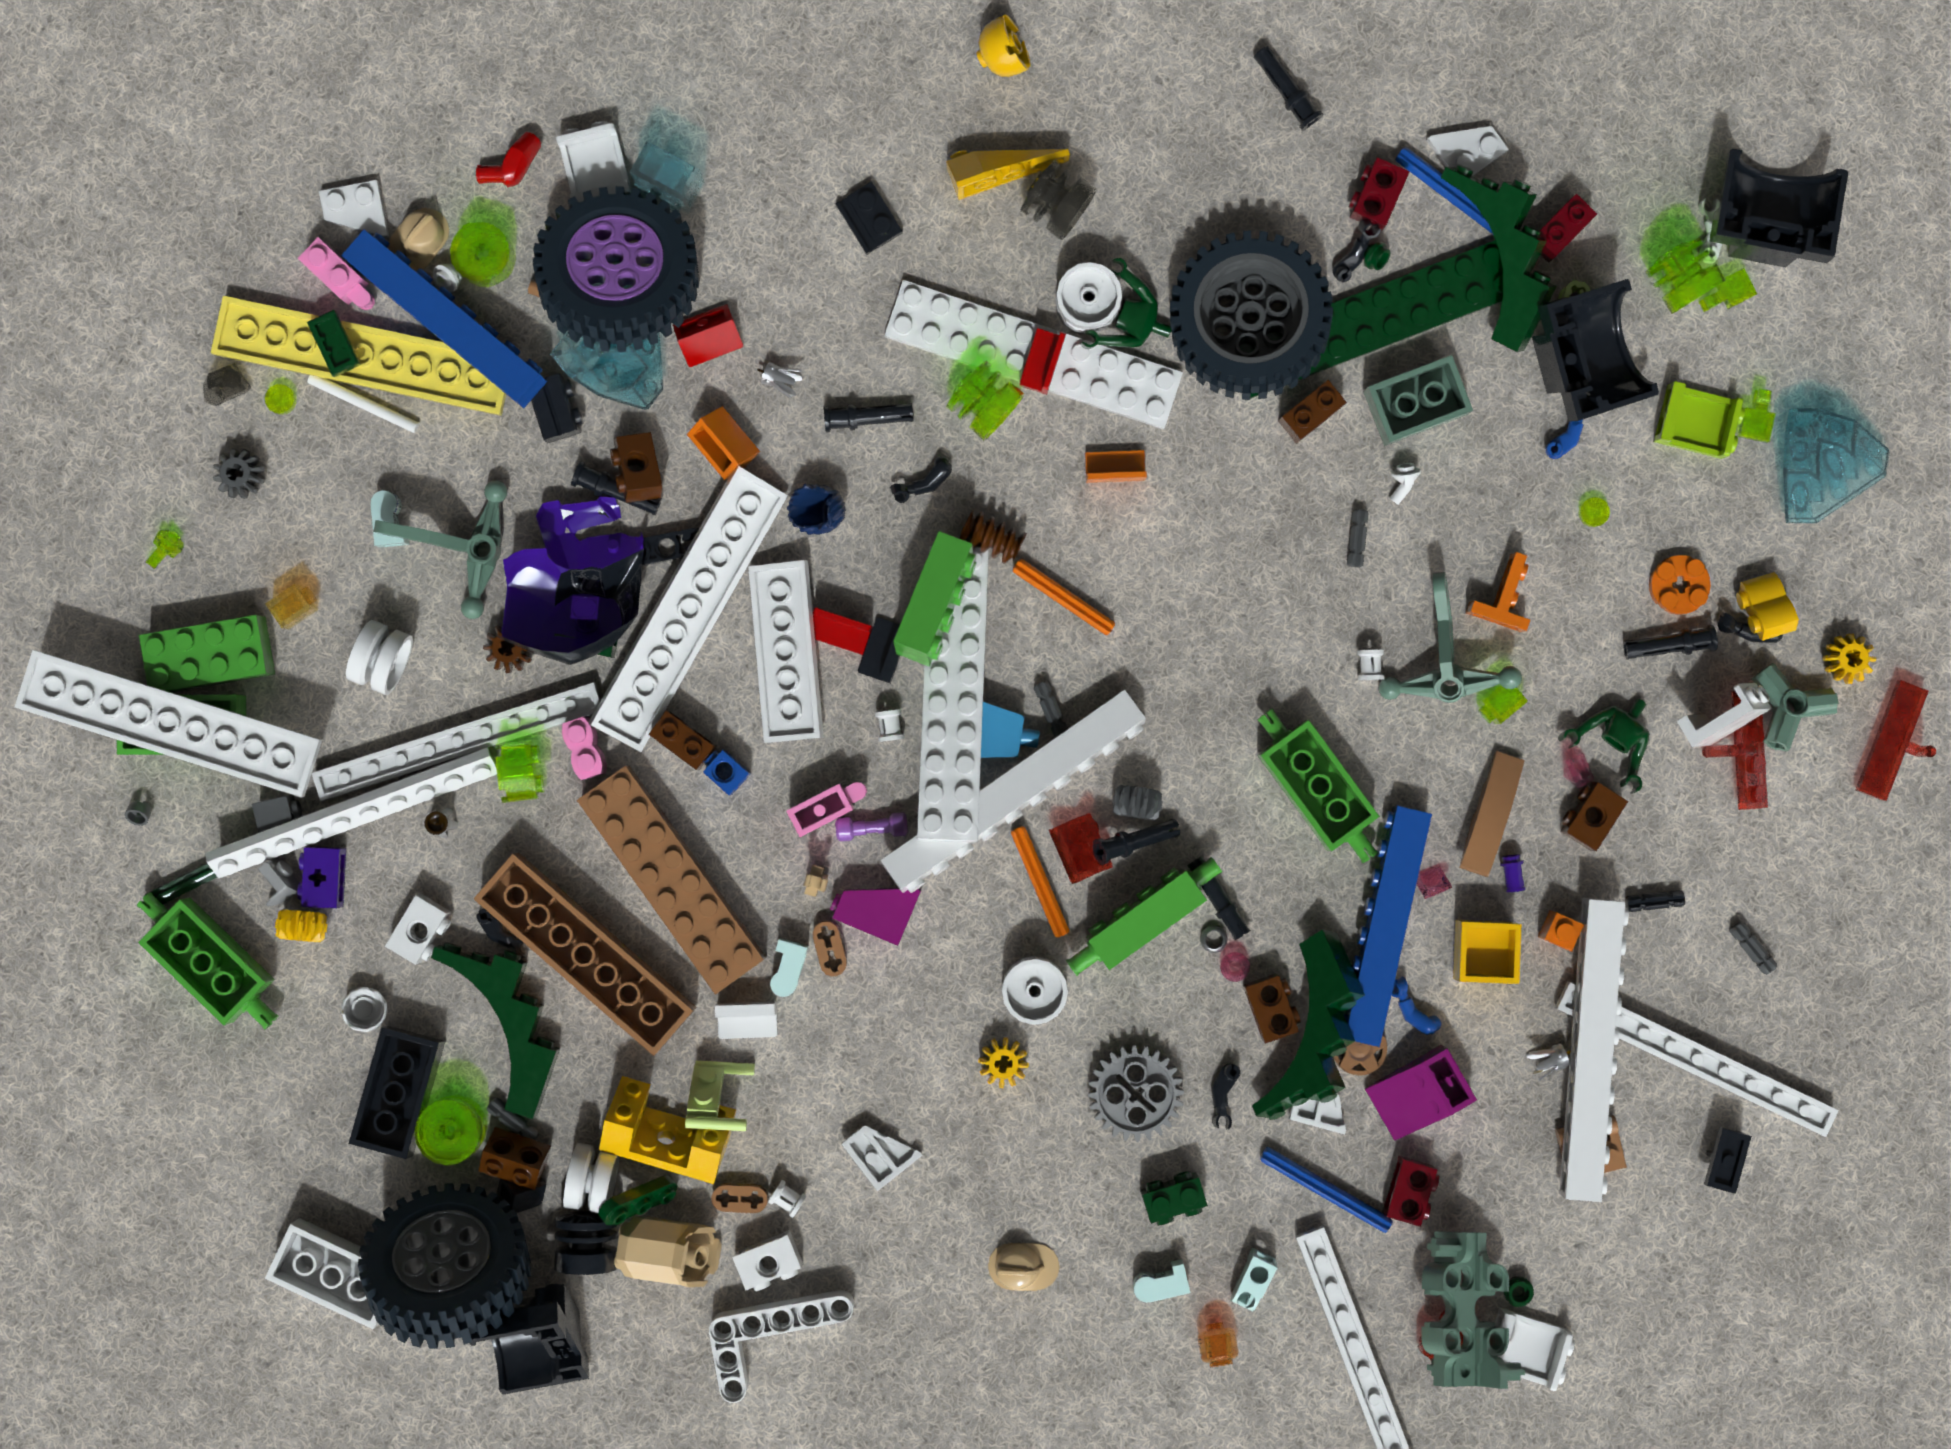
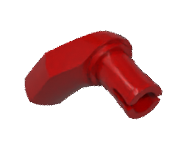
M526 131L510 147L502 164L477 165V182L479 184L503 183L507 187L518 185L541 148L540 139Z

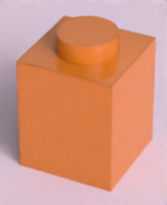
M1549 910L1538 938L1572 952L1584 924Z

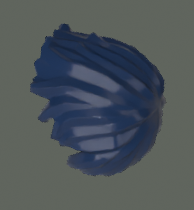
M805 483L791 494L787 510H789V522H792L794 527L799 528L800 532H806L808 535H820L833 531L841 524L845 518L846 507L839 491L826 485Z

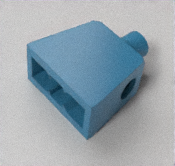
M983 702L981 758L1018 757L1020 746L1038 747L1040 731L1023 728V715Z

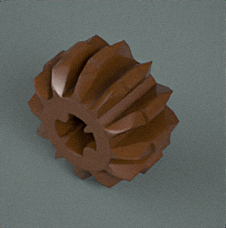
M499 625L495 626L497 635L502 637V627ZM487 634L486 637L493 641L492 645H484L483 649L493 652L486 657L487 662L496 660L494 664L495 670H500L504 666L505 673H512L513 665L518 671L524 669L520 660L531 663L532 659L525 655L527 650L515 645L512 648V655L504 653L503 650L507 647L505 644L507 641L493 634Z

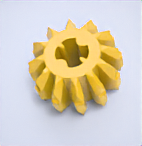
M1849 633L1846 634L1845 638L1836 636L1834 638L1835 645H1826V649L1831 655L1823 656L1822 659L1823 661H1830L1831 665L1827 666L1825 671L1827 673L1835 671L1833 675L1835 681L1843 679L1845 684H1852L1854 679L1858 682L1865 679L1864 673H1872L1873 669L1868 663L1875 662L1877 658L1874 656L1869 657L1868 653L1874 647L1872 645L1864 646L1865 637L1861 636L1855 639L1854 634ZM1851 653L1850 659L1853 661V664H1847L1849 659L1846 657V654Z
M282 909L278 912V917L275 921L276 936L279 939L321 942L325 938V932L327 933V916L320 912Z
M1003 1037V1046L999 1047L997 1040L994 1038L991 1040L994 1048L993 1051L987 1046L982 1048V1051L989 1058L979 1057L978 1063L989 1066L982 1068L980 1073L981 1075L992 1073L987 1080L989 1084L994 1083L995 1079L999 1078V1088H1004V1079H1008L1013 1087L1016 1085L1013 1077L1014 1074L1021 1079L1025 1077V1074L1018 1068H1028L1029 1063L1018 1059L1025 1057L1027 1052L1026 1050H1021L1015 1053L1020 1045L1018 1041L1013 1042L1009 1048L1008 1037ZM1002 1055L1007 1056L1008 1061L1012 1060V1064L1006 1065L1005 1070L1000 1069L999 1064L995 1065V1061L1001 1060Z

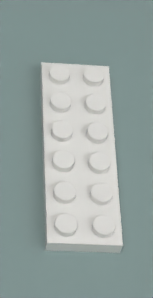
M800 560L748 566L764 743L824 738L808 561Z

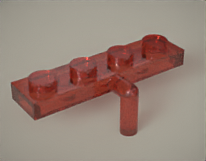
M1897 680L1855 791L1881 801H1887L1905 752L1916 757L1935 756L1936 749L1934 746H1921L1910 742L1928 695V690L1902 680Z
M1731 691L1732 708L1741 703L1736 691ZM1763 714L1734 731V745L1705 746L1702 749V754L1705 758L1735 757L1738 810L1768 808Z

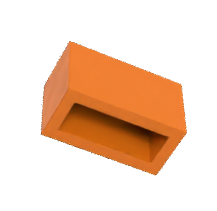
M723 406L700 418L687 433V436L724 480L729 478L738 466L743 469L746 468L760 452Z

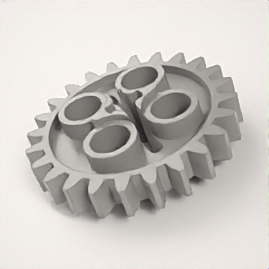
M1132 1044L1130 1053H1127L1123 1046L1120 1047L1119 1056L1110 1051L1111 1061L1108 1063L1100 1059L1103 1069H1093V1073L1098 1079L1089 1080L1088 1082L1089 1085L1095 1087L1094 1091L1087 1093L1088 1097L1096 1099V1101L1089 1105L1090 1109H1099V1112L1094 1116L1095 1120L1104 1118L1105 1121L1102 1124V1129L1105 1130L1112 1126L1113 1137L1122 1131L1124 1141L1128 1140L1130 1134H1134L1136 1142H1139L1141 1134L1144 1133L1147 1139L1151 1140V1131L1153 1130L1161 1136L1162 1130L1160 1126L1162 1124L1170 1128L1172 1127L1168 1119L1169 1116L1179 1117V1114L1174 1110V1106H1183V1102L1176 1099V1096L1184 1094V1090L1175 1086L1182 1082V1078L1172 1077L1178 1069L1176 1066L1166 1067L1170 1061L1168 1057L1158 1060L1159 1050H1155L1152 1055H1149L1148 1046L1146 1045L1141 1053L1137 1051L1135 1044ZM1132 1065H1140L1143 1068L1142 1076L1135 1080L1130 1079L1127 1076L1128 1068ZM1120 1074L1136 1090L1141 1087L1140 1092L1142 1096L1156 1110L1151 1112L1137 1097L1130 1099L1131 1093L1129 1089L1116 1079V1075ZM1155 1085H1161L1165 1090L1163 1097L1158 1100L1149 1097V1090ZM1114 1086L1120 1087L1123 1090L1122 1097L1117 1101H1111L1106 1096L1107 1091ZM1133 1107L1144 1109V1117L1140 1121L1129 1119L1128 1114Z

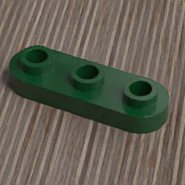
M663 1175L611 1197L601 1206L598 1215L606 1225H619L629 1217L636 1214L642 1215L657 1205L668 1204L676 1196L678 1186L669 1175Z

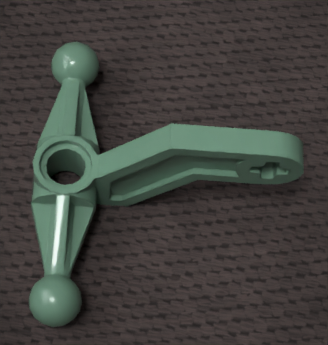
M499 480L490 481L485 486L484 495L488 503L473 530L470 540L430 530L375 520L373 530L375 533L468 553L469 597L465 598L461 604V612L468 619H476L483 614L484 604L480 598L501 555L500 543L502 537L499 504L506 499L507 487ZM483 542H488L491 547V551L486 557H480L478 554V547Z
M1446 572L1433 573L1440 667L1401 682L1395 677H1386L1379 684L1378 690L1380 695L1387 700H1393L1401 693L1436 698L1443 702L1452 703L1458 701L1461 697H1466L1496 685H1501L1505 689L1517 688L1522 681V674L1515 666H1506L1500 673L1464 668L1455 664L1453 621ZM1447 680H1452L1456 684L1448 686L1443 682Z

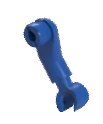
M1583 420L1569 421L1566 431L1546 445L1545 451L1547 456L1552 459H1558L1574 448L1581 436L1584 426L1582 424Z
M1403 976L1396 979L1392 996L1399 998L1398 1005L1404 1020L1425 1035L1436 1033L1442 1026L1441 1020L1435 1015L1428 1017L1418 1010L1412 997H1409L1407 993L1408 984Z

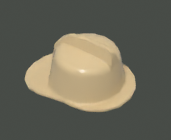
M421 208L414 210L404 218L389 240L390 245L388 249L394 254L397 250L403 253L412 261L409 267L414 271H417L419 268L423 270L434 259L449 237L447 220L440 212L434 209Z
M1037 1243L1002 1244L993 1251L988 1263L989 1275L994 1283L1001 1288L1015 1291H1037L1047 1288L1058 1277L1060 1268L1058 1257L1054 1251L1046 1245Z

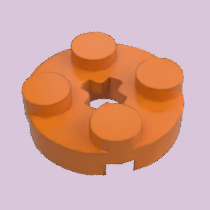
M1686 555L1666 558L1659 563L1650 576L1649 591L1653 601L1670 614L1682 615L1691 613L1704 605L1708 600L1711 581L1704 564L1698 559ZM1678 576L1687 582V587L1683 589V593H1679V590L1672 586V583L1677 582Z

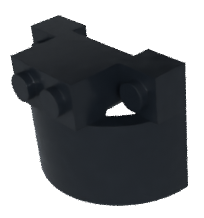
M1731 149L1727 156L1720 205L1714 212L1709 241L1730 245L1728 257L1785 268L1797 258L1826 264L1831 261L1836 253L1848 171L1837 168L1832 172L1816 176L1772 174L1747 165L1740 157L1742 150Z
M1629 279L1538 306L1544 333L1532 336V341L1546 393H1561L1568 421H1580L1659 394L1657 383L1647 380L1635 366L1624 340L1621 324V305L1625 294L1632 290Z
M549 1284L544 1288L535 1289V1297L524 1298L520 1305L512 1303L515 1312L510 1318L504 1314L500 1315L503 1324L497 1329L489 1324L486 1326L488 1335L480 1338L478 1332L470 1334L472 1342L469 1344L471 1346H475L476 1342L492 1341L497 1363L499 1391L503 1395L589 1379V1358L581 1345L580 1311L565 1284Z

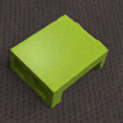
M1674 381L1667 385L1653 442L1719 459L1730 456V453H1734L1738 444V436H1735L1737 425L1742 423L1745 415V407H1742L1744 399L1739 397L1730 399L1686 388L1685 383Z

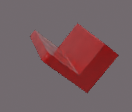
M728 304L686 319L679 328L674 324L672 325L678 344L689 367L743 347Z
M1037 328L1019 386L1042 394H1048L1066 333L1060 332V335Z
M814 607L815 640L860 655L864 654L872 626Z

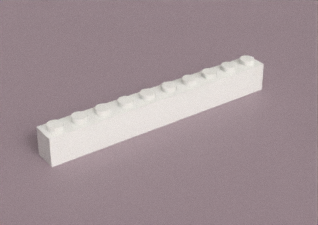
M1126 690L1120 692L980 790L978 840L982 838L983 841H987L998 832L997 827L1005 821L1008 824L1013 823L1023 815L1021 810L1029 804L1032 807L1037 806L1047 798L1045 793L1054 787L1056 790L1063 788L1071 781L1069 776L1078 770L1081 773L1087 771L1095 764L1094 759L1102 753L1108 756L1119 748V741L1126 736L1132 739L1144 730L1142 725L1145 724L1146 718ZM916 835L883 858L881 862L901 892L904 893L909 890L912 893L925 884L923 880L931 873L936 876L950 866L948 861L955 856H958L960 859L969 854L974 849L972 844L975 842L917 840Z
M1582 898L1581 923L1584 926L1579 935L1559 1195L1568 1200L1602 1202V1194L1607 1192L1608 1182L1607 1177L1604 1176V1166L1609 1163L1610 1149L1606 1146L1607 1134L1610 1135L1612 1131V1118L1608 1115L1609 1105L1613 1104L1615 1097L1614 1087H1611V1077L1615 1075L1617 1070V1059L1613 1057L1614 1045H1617L1619 1042V1028L1615 1026L1616 1015H1620L1622 1008L1621 998L1618 997L1619 985L1623 984L1624 969L1620 967L1621 955L1624 956L1626 952V938H1623V926L1627 925L1629 918L1628 908H1625V902Z

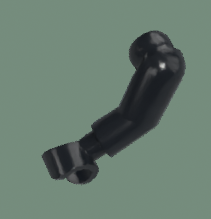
M1369 219L1360 221L1359 230L1362 233L1360 238L1356 239L1351 251L1333 266V275L1339 282L1343 283L1350 280L1352 272L1364 259V252L1370 245V239L1376 238L1381 233L1377 224L1372 225L1373 223Z
M946 456L937 457L934 460L932 470L923 479L912 481V484L891 485L890 489L892 494H894L895 500L899 503H904L909 499L910 494L916 496L934 492L952 473V465Z
M1724 613V616L1720 615L1718 629L1721 632H1734L1735 635L1743 639L1759 643H1777L1783 638V635H1779L1762 641L1757 633H1752L1748 624L1738 623L1727 613Z
M482 908L478 911L479 913L476 914L477 921L490 940L507 948L512 947L515 949L516 954L521 955V957H527L521 951V945L523 944L521 940L517 939L514 934L506 931L503 925L486 909Z
M1229 1063L1224 1065L1211 1087L1213 1106L1217 1112L1212 1119V1124L1215 1128H1219L1218 1121L1221 1116L1226 1119V1130H1229L1232 1126V1119L1227 1114L1226 1107H1228L1227 1094L1241 1075L1240 1068L1235 1064Z

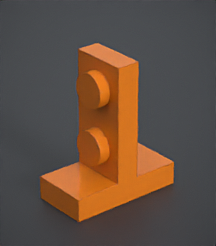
M1518 552L1510 554L1493 606L1474 600L1469 602L1465 613L1518 632L1527 631L1530 619L1508 612L1509 608L1513 609L1519 597V592H1516L1519 580L1523 581L1527 574L1529 566L1525 563L1527 555Z

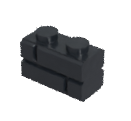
M560 373L545 377L546 384L534 396L531 402L543 440L548 444L580 434L579 425L584 424L579 408H573L570 397L575 396L570 380H564Z

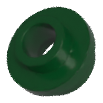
M1382 241L1369 245L1363 256L1365 259L1364 266L1370 270H1381L1388 262L1391 254L1390 250L1387 249V245Z
M1516 1276L1509 1279V1292L1503 1291L1505 1299L1511 1305L1523 1307L1532 1300L1534 1289L1526 1278ZM1517 1286L1523 1288V1293L1520 1296L1513 1294V1290Z

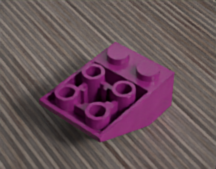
M1443 1045L1437 1046L1364 1088L1394 1141L1447 1118L1477 1101L1448 1048Z

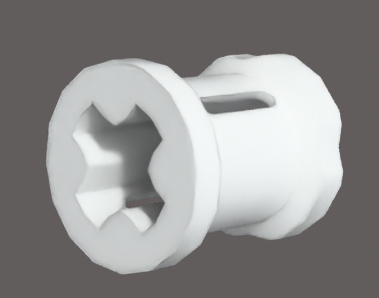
M1358 650L1357 655L1360 656L1361 674L1358 675V680H1384V675L1381 674V656L1384 655V650Z
M901 709L875 713V717L879 719L881 734L878 738L879 742L905 739L900 729L899 715L901 714Z
M781 1180L768 1203L771 1205L773 1203L788 1211L789 1216L793 1218L807 1195L804 1193L798 1194L787 1187L785 1181Z

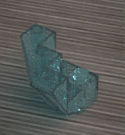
M568 331L550 353L569 377L599 397L647 410L663 391L660 333H657L658 343L650 345L648 339L642 340L643 349L635 350L633 343L626 344V352H618L617 345L610 344V351L606 352L601 351L599 342H595L593 349L585 347L583 336L578 343L570 339Z
M1821 408L1789 409L1785 430L1783 461L1786 523H1818L1885 478L1890 455L1889 449L1855 419Z

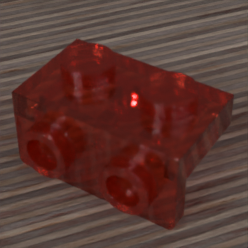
M1090 813L1078 816L1049 829L1071 884L1078 883L1113 867L1111 859L1109 863L1101 865L1094 856L1093 841L1101 837L1099 826Z

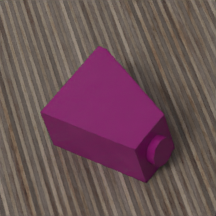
M899 888L845 889L842 895L837 893L830 907V910L834 911L832 918L898 946L919 898L921 889H917L912 893L909 890L902 893Z

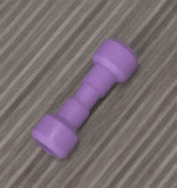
M903 812L892 813L889 818L877 819V821H853L850 817L838 818L835 821L836 836L840 842L852 841L854 836L867 835V833H891L894 837L905 836L908 833L907 816Z

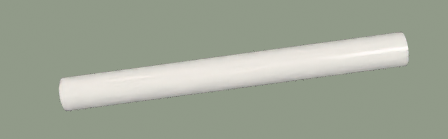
M310 375L308 378V384L410 432L416 433L419 427V422L328 379Z

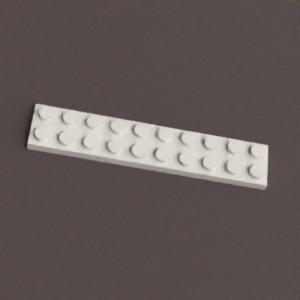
M903 280L884 336L1020 382L1037 328L1060 335V331ZM1066 334L1049 392L1161 429L1165 428L1183 372L1102 345H1096L1089 350L1084 349L1080 344L1081 342L1090 345L1093 342Z
M740 466L732 472L589 720L591 726L642 752L650 738L648 734L662 717L788 495Z
M973 548V554L976 555L974 561L977 562L971 579L966 578L964 581L963 589H966L960 606L955 605L953 608L952 616L955 618L950 632H944L942 635L941 643L944 645L938 660L933 659L930 667L924 665L917 840L978 842L989 549L985 553H981V548Z
M32 650L14 707L299 797L305 796L322 743L321 739L37 650Z

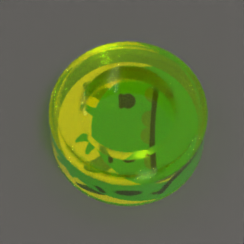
M273 385L265 394L266 406L276 414H288L296 405V395L286 385Z
M1592 497L1582 502L1578 515L1584 525L1598 527L1608 520L1610 508L1605 500Z

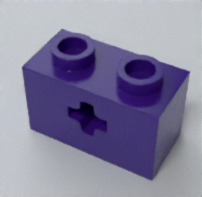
M304 847V853H301L299 857V869L303 870V877L297 889L298 900H301V907L335 909L344 907L347 848ZM316 874L326 875V881L321 882V880L316 879Z

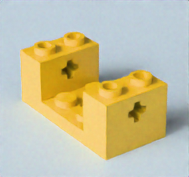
M622 1076L604 1120L599 1150L714 1184L732 1130L685 1128L686 1118L646 1107L651 1084ZM719 1105L718 1118H735L736 1109ZM669 1138L673 1143L663 1144L658 1139Z

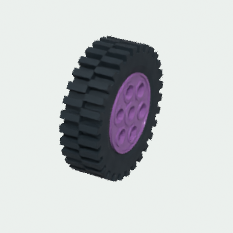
M616 186L615 194H608L607 187L599 188L600 196L596 197L592 196L591 190L583 192L584 201L579 203L575 196L568 199L569 209L566 210L562 205L556 208L557 220L549 216L545 221L546 230L540 229L537 235L539 243H535L533 248L535 256L533 257V268L544 311L547 310L550 321L557 323V328L561 333L565 334L569 331L570 339L576 343L583 336L585 347L593 349L595 342H599L601 351L606 352L610 351V344H616L618 352H626V344L633 343L635 350L643 349L642 340L648 339L650 345L658 343L657 333L661 332L665 338L671 335V323L679 328L684 322L683 313L689 315L692 310L691 301H696L697 288H699V271L693 234L690 235V228L687 222H682L681 214L676 209L671 212L670 204L664 199L657 205L656 195L648 192L645 199L641 196V189L632 188L631 195H625L623 186ZM638 240L636 243H629V241ZM583 259H591L588 262H581ZM615 261L621 262V263L615 264V265H614V264H610V263L615 262ZM643 264H651L648 267H641ZM595 283H603L600 286H593ZM626 285H632V286H633V287L628 288V289L622 288V287H624V286H626Z

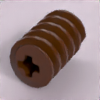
M972 510L959 539L966 541L970 537V543H972L973 548L981 543V553H985L989 548H992L991 558L993 559L1002 553L1003 564H1006L1011 558L1014 561L1027 533L1023 532L1017 538L1015 537L1016 527H1012L1008 532H1005L1006 522L1003 521L995 527L994 516L985 522L984 511L973 516Z

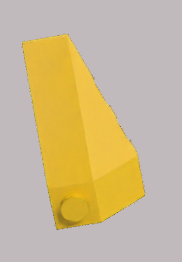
M1068 149L973 151L970 153L963 150L950 156L951 159L946 161V166L957 198L961 200L1069 161L1070 153Z

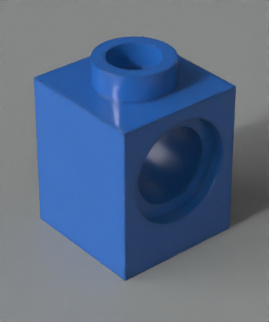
M715 750L704 762L707 768L703 773L729 796L733 795L751 775L726 750H722L720 753ZM723 762L729 763L733 769L731 777L726 780L720 778L717 773L718 766Z

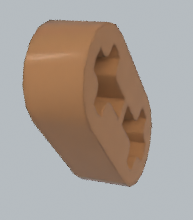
M822 921L813 930V940L819 964L826 975L831 977L838 976L843 973L847 966V958L840 930L834 922ZM823 926H827L828 930H834L835 935L830 937L832 945L830 947H827L824 938L819 939L818 933L822 932ZM829 950H833L836 959L841 958L842 963L838 965L837 971H833L832 967H826L825 962L830 959Z
M724 1183L716 1187L711 1199L714 1207L722 1212L759 1213L766 1207L769 1197L768 1192L761 1185ZM723 1190H728V1195L738 1196V1200H729L727 1205H723V1201L718 1199L717 1195H721ZM753 1191H757L758 1196L763 1197V1201H759L757 1206H752V1201L742 1200V1196L749 1197Z

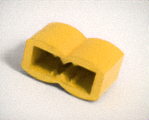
M1775 572L1740 582L1736 599L1740 609H1745L1749 615L1748 624L1753 634L1757 633L1763 641L1796 631L1799 621L1798 615L1791 600L1786 595L1780 578Z

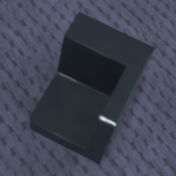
M540 1178L536 1189L533 1190L500 1179L497 1194L500 1201L505 1199L509 1203L511 1210L514 1209L516 1213L542 1204L546 1184Z

